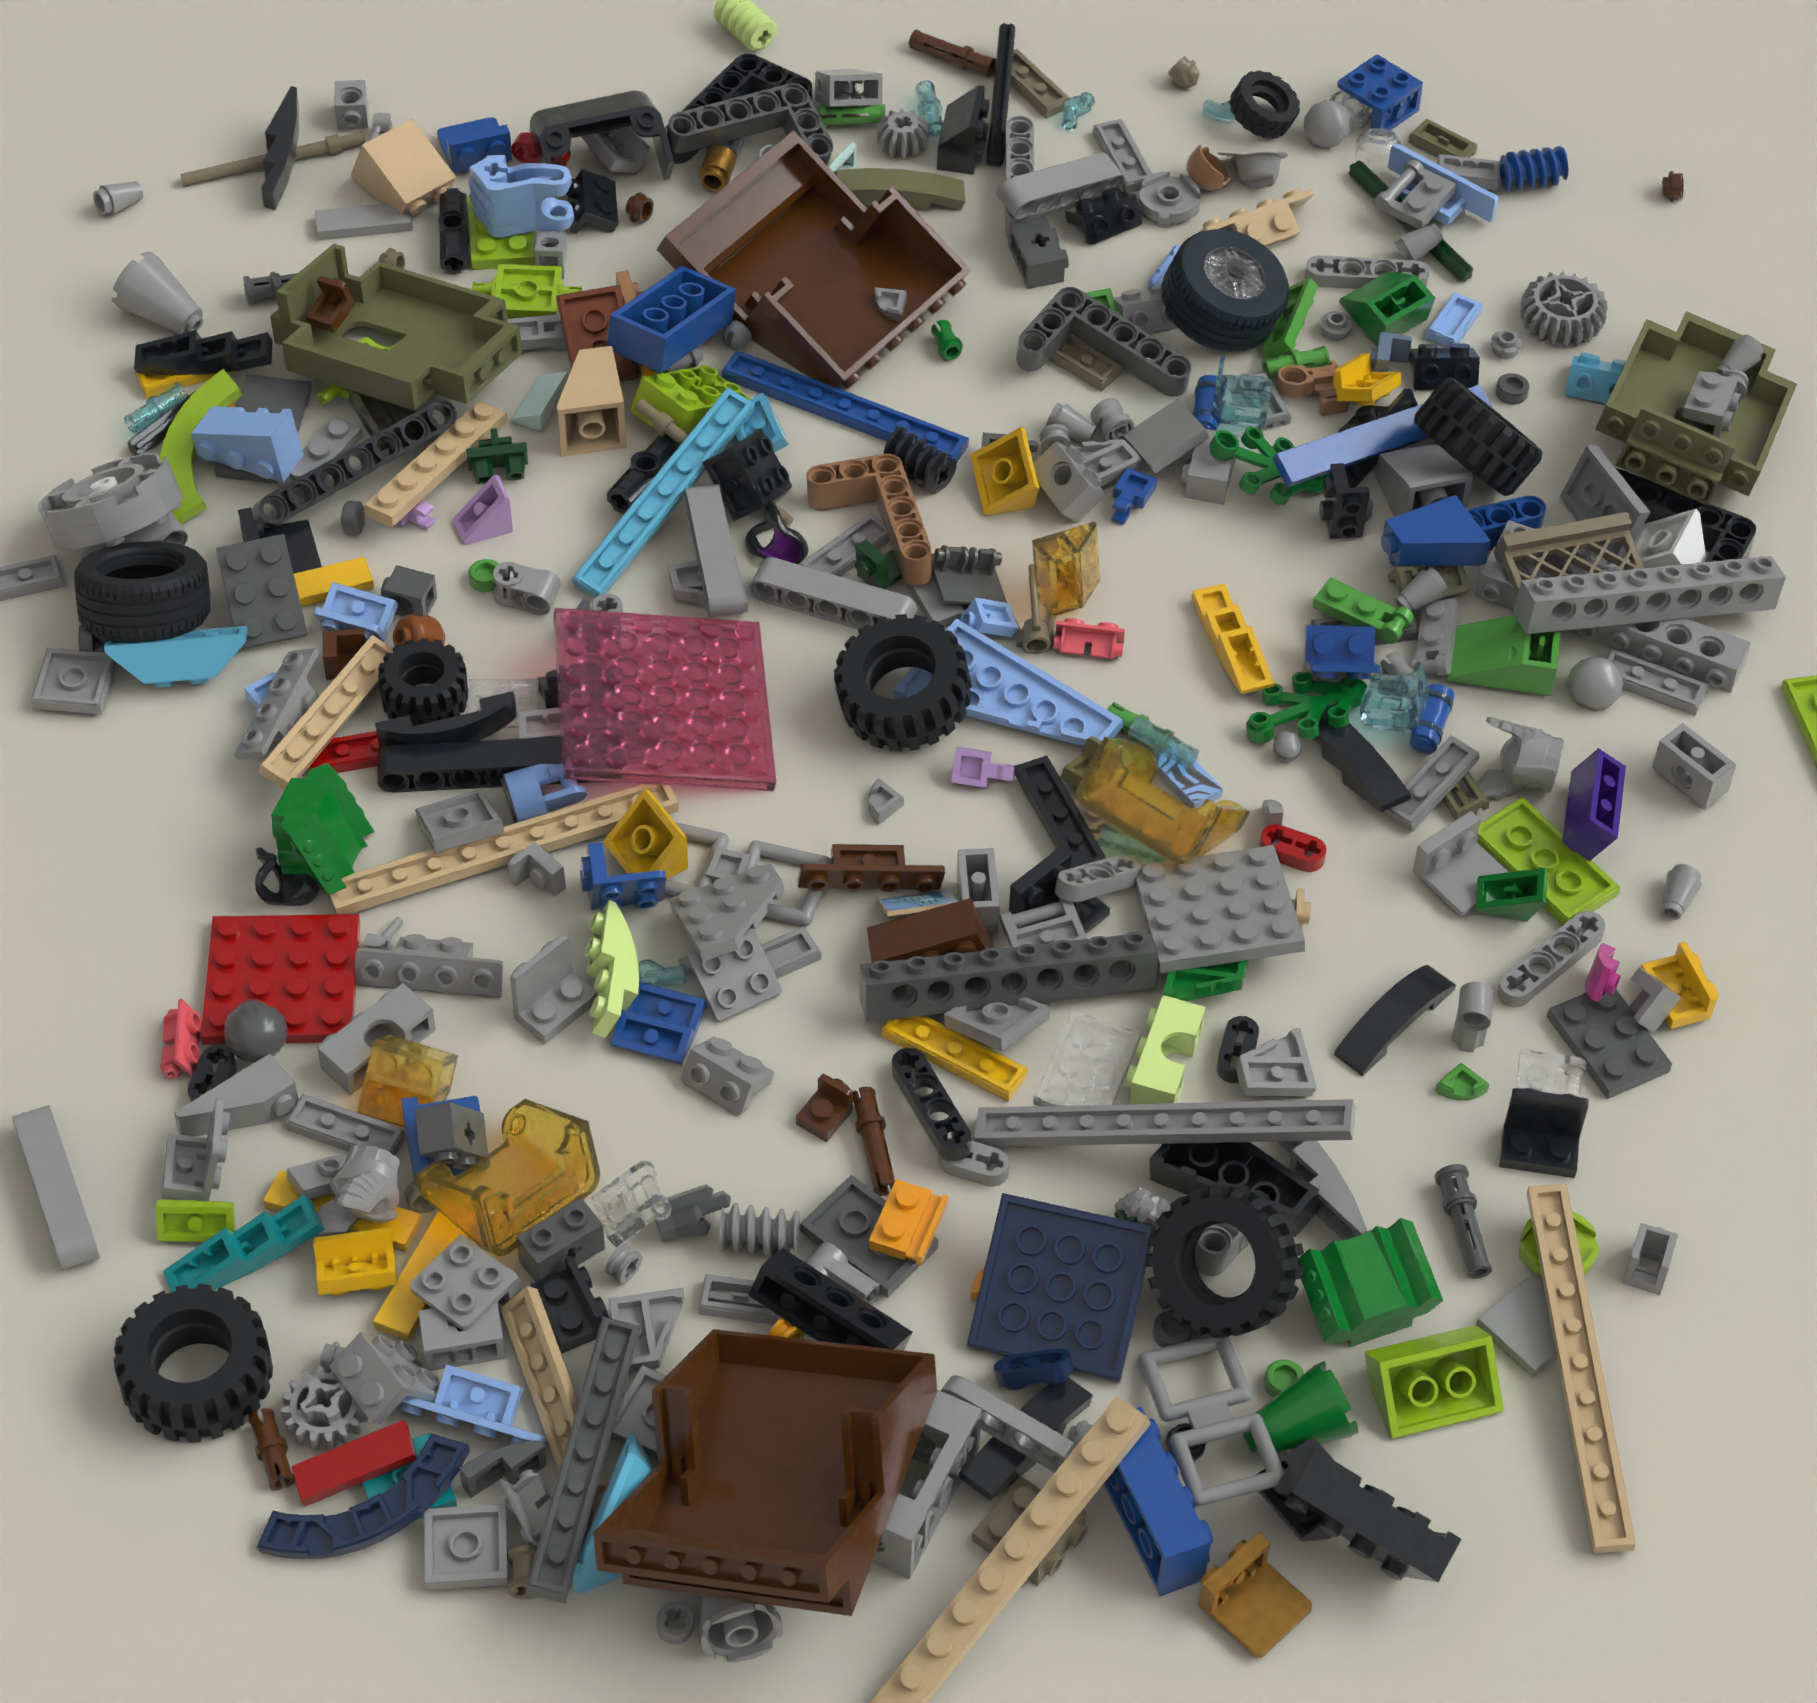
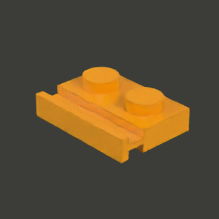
M896 1179L869 1239V1249L902 1260L908 1258L916 1261L917 1265L922 1266L948 1206L949 1196L944 1194L942 1197L932 1194V1190Z

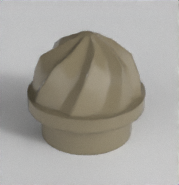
M1185 56L1182 57L1168 72L1172 78L1171 82L1183 88L1196 85L1199 78V71L1195 65L1196 62L1194 60L1189 61Z

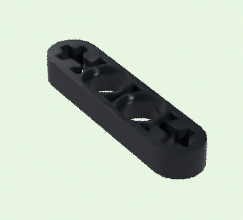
M904 1048L897 1051L892 1057L893 1077L937 1152L942 1158L950 1161L966 1158L971 1152L970 1130L928 1060L921 1051L915 1048ZM909 1067L915 1068V1075L912 1076ZM920 1087H928L933 1090L931 1094L924 1096L918 1095L914 1091ZM935 1112H943L948 1115L946 1119L941 1121L933 1120L929 1116ZM949 1132H951V1137L953 1138L954 1142L952 1140H948Z

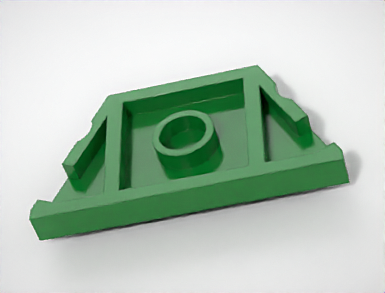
M1249 960L1168 972L1163 995L1183 1001H1190L1242 990Z

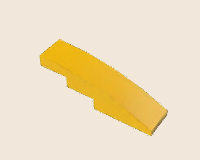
M1226 584L1193 590L1191 598L1203 627L1223 667L1240 694L1273 687L1274 681L1252 626L1247 627L1239 605H1234Z

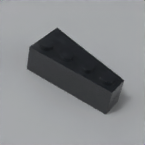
M1251 1142L1162 1144L1149 1159L1151 1181L1186 1195L1201 1188L1222 1184L1227 1186L1235 1184L1245 1185L1249 1187V1191L1260 1190L1269 1195L1268 1202L1271 1204L1279 1203L1286 1210V1213L1283 1215L1286 1222L1294 1221L1298 1232L1292 1234L1293 1237L1300 1233L1319 1210V1189Z

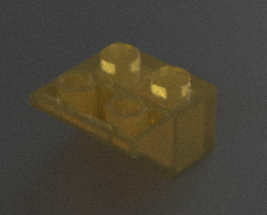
M1095 521L1032 540L1038 599L1052 617L1083 608L1100 581L1098 528Z
M387 1035L373 1041L357 1113L405 1128L401 1099L417 1097L418 1105L445 1101L451 1089L458 1055L392 1035Z

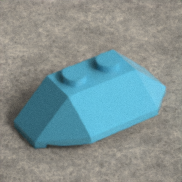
M247 626L193 630L173 638L147 642H120L106 639L104 651L105 654L144 684L153 683L155 687H167L173 685L174 681L188 680L190 684H203L209 682V678H215L247 640L248 629Z
M628 1434L619 1460L579 1555L573 1575L574 1592L583 1594L622 1576L619 1573L597 1570L593 1532L654 1470L636 1435Z

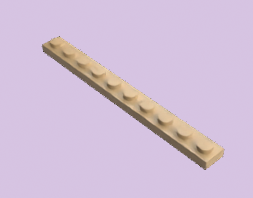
M663 777L504 826V833L439 853H435L434 849H429L355 872L341 878L347 888L330 894L328 897L335 914H350L508 865V862L516 852L526 849L534 842L546 852H550L608 834L643 789H648L668 814L679 812L678 801L667 778Z
M1567 1184L1528 1186L1527 1200L1593 1554L1634 1551L1636 1546Z
M1118 1396L1115 1397L870 1703H928L1151 1425L1149 1417Z

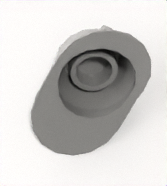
M1276 151L1248 154L1218 152L1217 154L1233 157L1238 179L1246 187L1254 189L1273 186L1279 175L1281 159L1288 157L1287 153Z

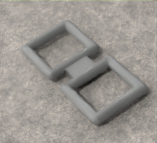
M675 822L688 840L710 844L712 847L697 886L666 880L664 894L678 896L685 890L698 889L714 883L717 879L747 872L750 868L757 866L760 856L798 865L831 864V859L828 856L757 840L750 843L746 854L726 849L729 838L725 833ZM808 889L801 910L769 903L767 905L768 913L765 917L808 926L813 920L823 890L812 891Z
M1210 1335L1140 1354L1138 1361L1160 1419L1169 1422L1187 1417L1192 1428L1191 1430L1173 1434L1169 1439V1443L1185 1486L1187 1485L1190 1488L1196 1506L1274 1488L1278 1485L1284 1470L1262 1417L1254 1413L1233 1419L1228 1407L1247 1402L1252 1397L1251 1389L1229 1336L1225 1338H1212ZM1218 1350L1233 1389L1172 1404L1157 1365ZM1250 1431L1266 1472L1204 1488L1188 1447Z

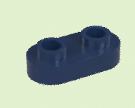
M1058 1348L1010 1355L997 1361L993 1369L997 1383L1000 1386L1007 1387L1009 1390H1019L1029 1384L1044 1382L1048 1385L1060 1384L1072 1373L1074 1366L1070 1352L1066 1349Z

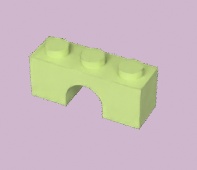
M1163 995L1158 1009L1151 1008L1146 1024V1029L1150 1030L1148 1038L1141 1036L1136 1051V1058L1140 1059L1138 1066H1130L1125 1087L1131 1088L1129 1104L1177 1103L1183 1087L1185 1065L1173 1062L1165 1056L1172 1053H1180L1193 1057L1203 1029L1206 1007Z

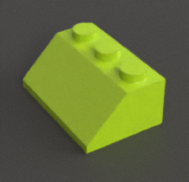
M1477 1325L1364 1351L1370 1389L1388 1434L1392 1439L1504 1412L1492 1335Z

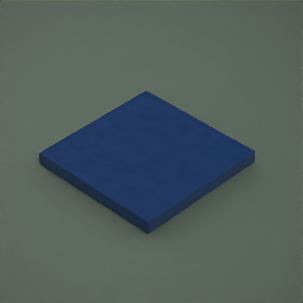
M1002 1193L967 1347L1005 1356L1049 1349H1066L1071 1355L1074 1366L1073 1371L1121 1382L1147 1268L1146 1255L1150 1254L1151 1250L1148 1239L1150 1233L1155 1231V1227Z

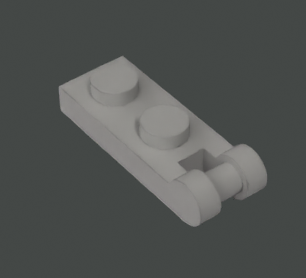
M559 314L508 319V323L519 326L522 350L553 347L558 351L567 350Z
M1456 598L1433 601L1422 607L1415 658L1412 659V669H1417L1421 674V678L1427 677L1428 673H1437L1439 676L1451 673L1460 608Z

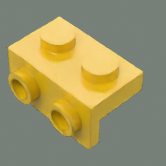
M1362 353L1337 367L1333 376V386L1337 393V401L1356 402L1357 406L1373 405L1376 403L1375 400L1380 397L1389 396L1390 391L1402 385L1401 372L1371 371L1369 353Z
M1687 942L1678 944L1675 955L1641 965L1643 970L1657 977L1681 997L1665 1018L1670 1030L1711 1019L1715 1003L1718 1001L1717 989L1713 982L1707 980L1702 971L1699 956L1696 953H1692Z
M390 1228L329 1235L313 1239L319 1295H343L348 1291L363 1289L381 1290L387 1286L397 1285L396 1260Z

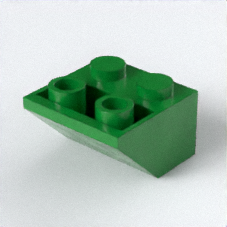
M1388 271L1340 298L1339 303L1378 347L1380 332L1403 334L1426 321L1436 297L1416 275Z

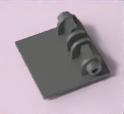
M942 545L941 548L935 549L934 554H931L932 571L943 603L971 604L974 598L1007 603L995 566L1001 565V552H996L994 548H979V551H977L976 547H971L968 551V548L963 546L948 547L947 545Z

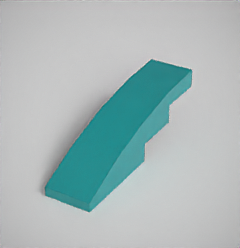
M303 1194L273 1216L264 1211L235 1232H231L227 1228L222 1229L163 1270V1274L171 1292L176 1291L175 1287L187 1285L188 1289L197 1288V1284L211 1285L214 1291L291 1252L325 1230V1227L312 1200Z

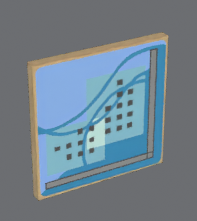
M949 890L877 899L878 905L887 917L904 914L912 915L958 902Z

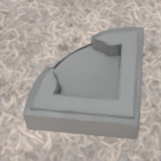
M875 287V303L878 310L884 316L902 322L907 291Z
M880 778L871 786L868 800L870 815L879 825L904 806V797Z
M1272 799L1264 800L1262 811L1265 827L1274 824L1282 825L1284 813L1282 804Z

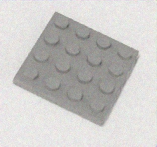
M1274 845L1141 865L1140 872L1136 877V889L1148 932L1158 952L1157 964L1160 973L1305 952V939Z

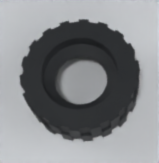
M1262 70L1250 71L1247 75H1244L1230 95V110L1234 114L1236 121L1244 129L1251 131L1252 134L1267 139L1269 137L1274 139L1278 138V136H1283L1300 112V101L1297 99V94L1291 89V86L1279 76H1275L1270 72H1262ZM1253 96L1260 97L1269 102L1277 113L1269 112L1259 106Z

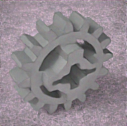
M320 1365L317 1366L316 1375L311 1376L307 1371H303V1381L301 1383L293 1380L289 1382L291 1393H283L282 1395L284 1407L281 1408V1415L283 1421H285L287 1433L289 1435L295 1434L299 1445L309 1439L312 1450H316L320 1442H326L328 1450H332L334 1441L338 1439L343 1444L349 1442L348 1433L360 1435L361 1427L359 1422H368V1417L332 1370L330 1373H324V1369Z

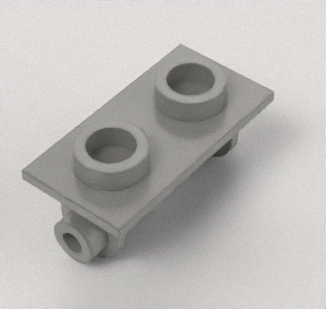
M525 1470L519 1475V1481L514 1485L503 1479L500 1483L507 1495V1498H505L507 1507L518 1517L522 1525L520 1533L523 1539L529 1545L538 1547L551 1501L548 1500L541 1507L540 1505L550 1497V1494L539 1473H534L533 1470Z

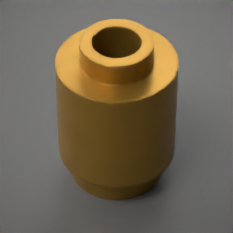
M715 145L708 149L699 172L701 184L707 190L716 192L728 185L737 162L736 155L731 149L722 145Z

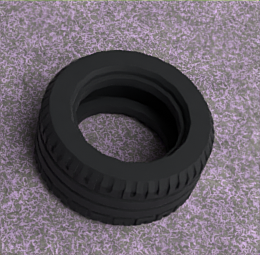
M157 541L118 544L90 553L81 560L74 571L79 622L89 633L100 638L120 642H147L169 639L195 630L203 624L211 611L207 563L196 550L188 546Z

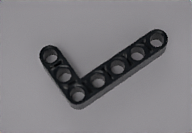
M742 54L731 62L682 111L790 83L803 86L812 100V83L809 79L757 55ZM700 149L680 154L672 152L674 164L686 163Z
M1617 469L1650 511L1645 523L1697 509L1701 518L1705 551L1710 552L1705 562L1745 559L1749 557L1756 534V525L1752 520L1710 503L1707 506L1650 480Z

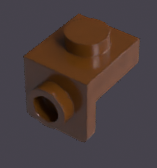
M320 276L317 284L322 293L305 315V318L312 326L335 333L355 306V302L349 292V287L342 280Z

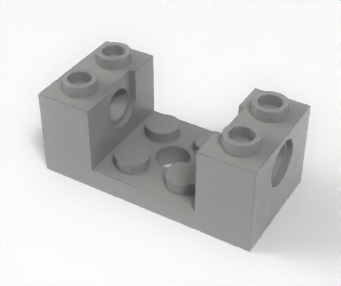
M937 1390L912 1459L928 1465V1469L931 1471L925 1481L922 1479L918 1480L911 1499L898 1493L874 1556V1563L907 1578H911L962 1482L959 1478L961 1471L975 1457L979 1450L981 1408Z

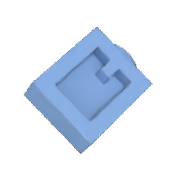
M974 598L960 618V621L980 633L1013 637L1018 630L1010 603Z

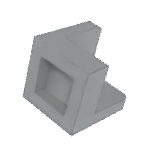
M1639 967L1631 977V980L1640 986L1642 991L1630 1005V1008L1635 1013L1633 1019L1655 1033L1681 997L1657 977Z

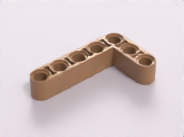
M880 454L820 464L811 467L807 471V494L810 506L822 510L876 501L903 580L911 585H923L931 580V545L899 457L892 454Z

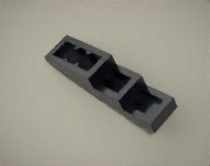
M293 86L288 90L265 131L268 152L263 159L266 180L261 190L264 207L276 210L287 187L297 151L299 101L297 88Z
M197 330L136 345L134 370L136 373L201 375L218 373L223 369L226 372L270 365L272 362L273 340L268 332L237 340L232 331L201 338Z
M1327 708L1319 724V735L1313 740L1321 745L1322 757L1341 771L1343 784L1380 812L1411 800V793L1393 769L1350 723L1341 728H1335L1328 724L1329 708Z
M1068 1377L1060 1384L1045 1386L1020 1411L1063 1435L1067 1423L1089 1407L1093 1394ZM992 1437L961 1471L959 1478L991 1501L1015 1482L1019 1476H1022L1036 1465L1037 1462L997 1438Z

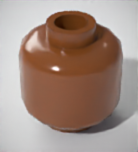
M407 615L402 617L395 626L393 632L394 646L398 644L404 646L406 641L412 639L414 642H419L420 638H428L429 642H434L437 639L443 641L444 646L445 632L441 624L434 617Z

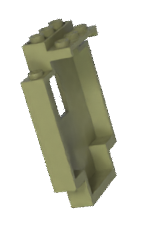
M337 244L331 245L276 291L279 309L270 316L274 342L283 346L287 370L414 411L433 394L467 404L522 354L519 326L508 323L504 299L379 261L360 277L350 275L348 273L345 247ZM320 276L342 280L349 287V292L355 302V306L335 333L312 326L305 318V315L322 293L317 284ZM367 327L402 339L389 351L345 338L343 334L351 328Z
M1687 311L1677 331L1646 319L1595 430L1625 443L1615 466L1708 506L1718 484L1746 496L1750 495L1764 466L1797 383L1767 371L1776 349L1760 343L1764 349V352L1761 354V360L1744 372L1749 381L1746 396L1740 401L1737 413L1733 415L1729 432L1723 431L1721 438L1713 435L1714 425L1702 423L1706 425L1704 431L1675 419L1674 415L1676 412L1683 415L1684 406L1699 371L1716 373V369L1720 366L1736 338H1742L1743 335Z

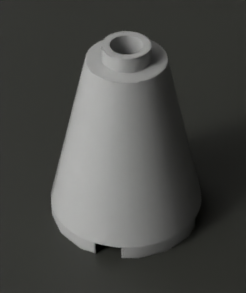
M142 253L141 255L145 257L138 263L132 260L120 273L113 287L117 297H112V302L119 308L177 334L193 330L198 331L203 324V311L154 253Z
M704 1595L701 1597L699 1638L702 1650L713 1659H716L715 1654L727 1656L728 1662L754 1659L773 1648L772 1640L777 1634L780 1638L783 1633L781 1618L774 1605Z

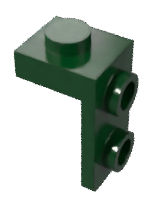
M866 539L855 545L857 576L868 585L886 589L902 579L893 549L883 554Z

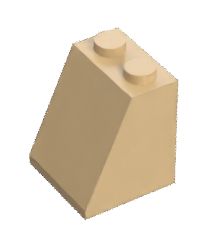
M413 118L362 144L351 172V177L382 204L389 203L400 214L409 211L412 216L422 212L427 207V204L435 200L439 202V195L443 194L447 188H452L456 179L454 173Z
M612 346L581 349L577 354L557 404L561 457L627 448L624 400Z

